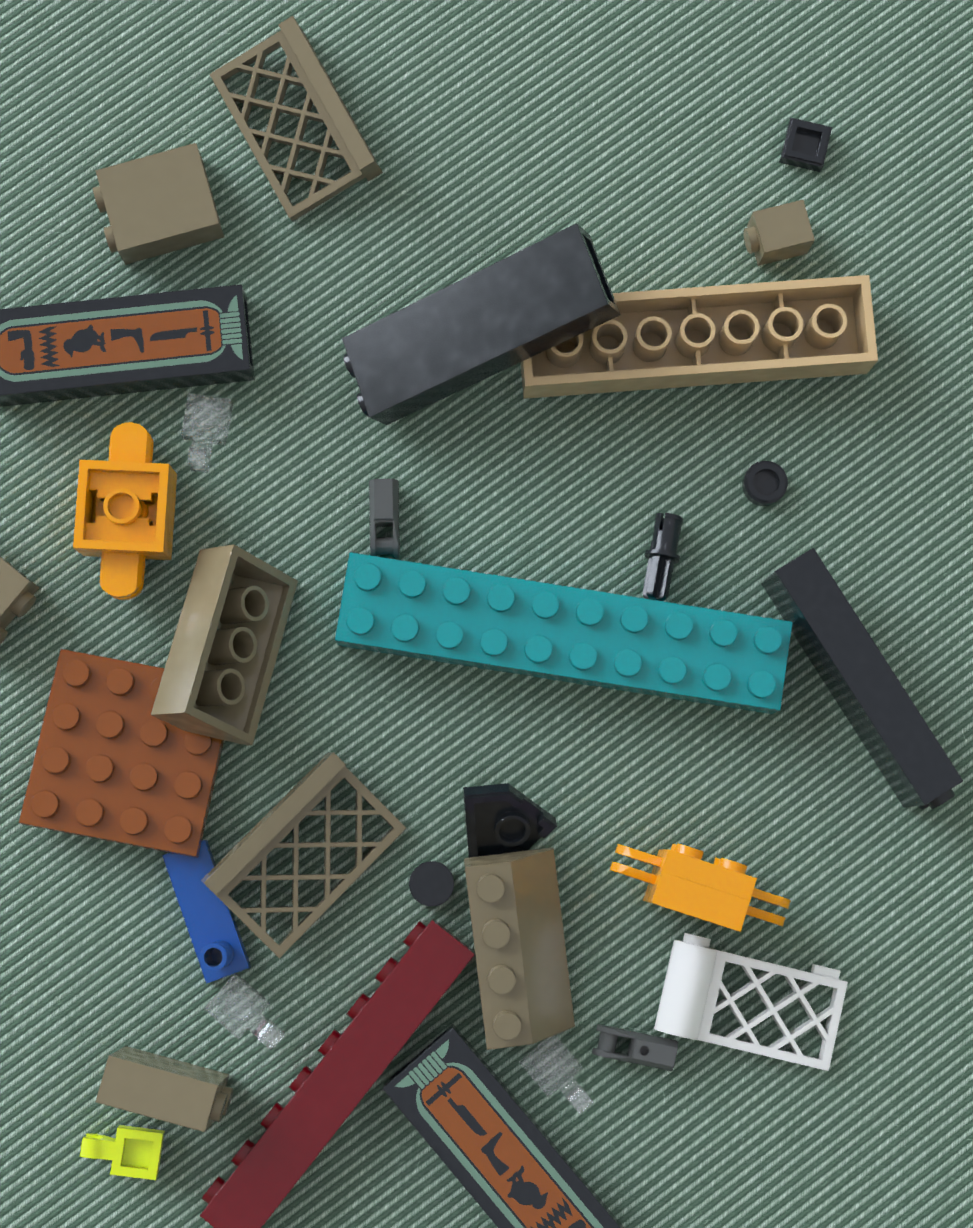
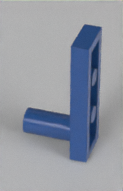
M203 840L201 842L198 858L173 853L162 855L206 984L250 968L251 965L232 911L201 881L216 865L208 841Z

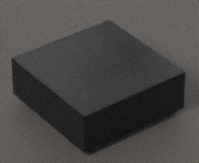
M790 118L779 163L821 172L832 127Z

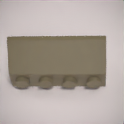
M234 544L201 549L151 715L186 732L246 746L253 745L298 581Z
M554 848L464 858L487 1050L534 1044L575 1027Z

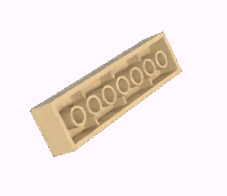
M869 275L613 293L621 314L620 316L522 361L521 375L523 399L867 374L878 361Z

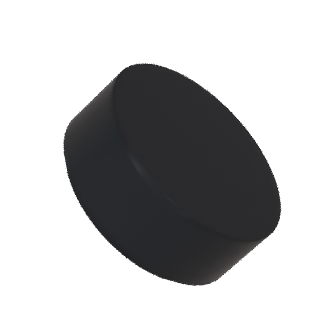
M760 461L753 464L745 473L742 481L745 496L750 502L758 506L775 504L783 497L788 486L787 475L783 468L771 461Z
M424 862L417 866L410 876V892L414 899L422 905H441L449 899L453 892V875L440 862Z

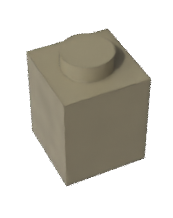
M804 200L754 211L747 224V228H744L743 231L746 249L749 254L755 253L758 266L807 254L815 241Z

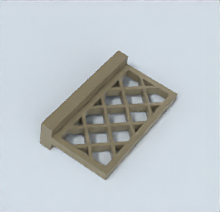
M291 16L278 24L281 29L279 32L209 75L288 217L294 221L360 180L366 178L370 181L383 172L296 19ZM281 46L287 56L283 73L264 70L263 65L266 55ZM293 68L299 78L291 76ZM238 72L252 75L246 96L231 93L224 81ZM260 77L280 81L274 103L254 98ZM288 83L306 89L307 95L302 110L282 105ZM236 102L244 103L242 111H240ZM312 104L315 105L319 114L311 112ZM252 106L272 110L266 132L249 127L247 122ZM280 112L300 117L294 139L274 134ZM308 119L325 123L327 132L323 146L302 141ZM255 137L264 139L262 147H260ZM333 139L339 150L331 148ZM272 141L292 146L286 168L269 163L267 157ZM300 148L320 153L315 175L294 170ZM328 155L345 159L351 172L336 181L322 177ZM275 173L284 175L282 184ZM292 177L312 182L308 198L293 206L287 195ZM320 184L326 185V187L319 190Z
M328 752L201 881L280 959L400 836L406 827L366 788L334 752ZM342 779L356 791V810H331V790ZM362 798L374 810H362ZM324 799V810H313ZM307 815H324V842H299V823ZM331 815H355V842H330ZM362 815H380L392 827L380 841L362 842ZM292 831V842H281ZM324 847V874H298L299 848ZM330 847H355V866L347 874H330ZM362 847H373L362 858ZM274 848H292V874L266 875L267 855ZM260 863V875H248ZM324 879V898L316 906H298V880ZM330 879H342L330 891ZM260 880V907H240L228 894L241 881ZM266 880H292V906L266 907ZM292 912V931L277 944L266 933V913ZM298 912H309L298 924ZM247 913H260V926Z

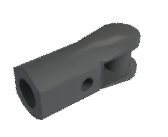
M372 479L369 481L371 556L394 555V559H399V481L396 479ZM393 526V537L377 538L376 527Z
M597 1025L596 1030L600 1031L598 1047L592 1049V1054L673 1071L678 1049L677 1040L612 1026ZM618 1036L630 1038L627 1054L615 1052Z

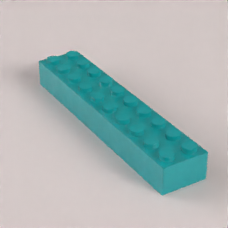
M349 552L335 641L338 646L773 714L781 710L793 622Z

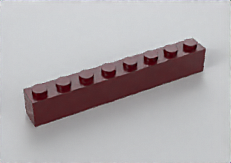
M434 919L427 926L419 921L403 941L409 947L408 951L399 962L391 957L375 977L381 983L371 998L362 993L346 1015L353 1021L342 1034L334 1029L318 1049V1052L324 1057L316 1068L312 1071L308 1066H305L289 1086L295 1092L294 1096L285 1107L277 1102L262 1120L260 1125L266 1131L256 1144L247 1139L233 1157L231 1162L237 1168L228 1180L225 1181L222 1177L218 1176L203 1195L202 1199L208 1205L200 1214V1217L214 1228H262L475 955L472 949Z

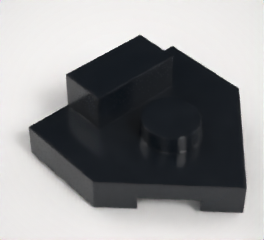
M509 783L463 787L469 858L527 851L541 837L546 838L557 827L554 816Z

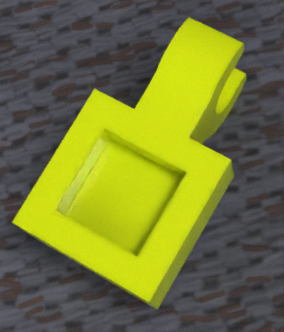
M119 1125L117 1127L116 1139L105 1135L87 1133L86 1137L82 1139L80 1157L112 1160L110 1175L156 1180L158 1178L165 1131Z

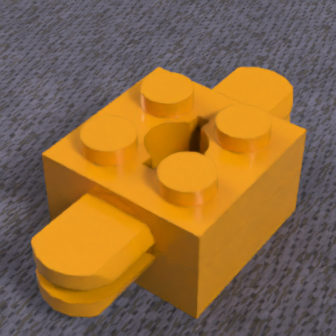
M133 422L122 423L112 430L108 461H79L73 548L83 556L101 557L99 582L101 588L113 598L119 600H130L141 593L144 586L145 559H172L177 473L170 464L152 463L154 441L143 426Z
M678 843L677 845L672 844L671 850L659 849L657 856L617 844L615 853L654 866L652 874L613 861L610 866V871L648 883L643 901L739 932L742 930L746 915L782 927L784 926L785 917L749 906L751 898L789 909L791 900L754 888L757 878L745 874L748 866L725 858H715L712 864L701 860L703 851Z

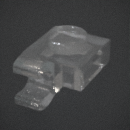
M188 393L181 436L183 440L192 441L187 464L191 465V471L208 473L213 444L226 446L233 408L231 399Z
M237 973L231 976L204 1008L206 1012L237 1039H240L249 1030L270 1050L275 1048L286 1035L278 1025L262 1014L270 1002Z
M557 1035L541 1041L519 1061L548 1098L560 1089L579 1114H582L594 1103L589 1094L573 1077L583 1066Z

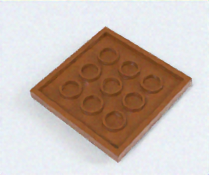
M61 649L19 823L36 828L198 858L224 740L186 732L151 715L164 668Z

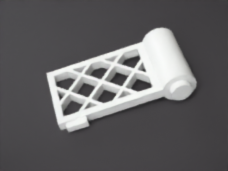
M684 933L683 941L674 939L655 1021V1030L829 1071L848 984L847 981L839 980L840 970L812 964L811 972H806L709 948L711 939L689 933ZM725 962L741 965L750 979L749 983L732 994H729L721 981ZM751 968L766 972L756 977ZM775 974L783 975L793 992L773 1005L761 983ZM794 978L808 982L799 988ZM819 984L833 987L830 1006L816 1015L804 994ZM755 988L767 1009L746 1022L734 1001ZM720 991L724 999L716 1003ZM798 998L810 1019L789 1032L777 1011ZM729 1005L741 1026L726 1036L710 1033L714 1014ZM772 1016L783 1037L769 1046L760 1045L751 1028ZM827 1018L824 1029L820 1022ZM813 1026H815L822 1038L819 1058L803 1055L794 1040ZM745 1033L750 1042L736 1038ZM788 1043L793 1052L781 1050L780 1048Z

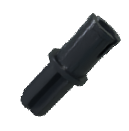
M656 513L651 546L645 552V557L649 560L642 594L646 599L664 601L668 598L673 567L680 560V556L676 553L683 518L671 513H665V518H663V513Z

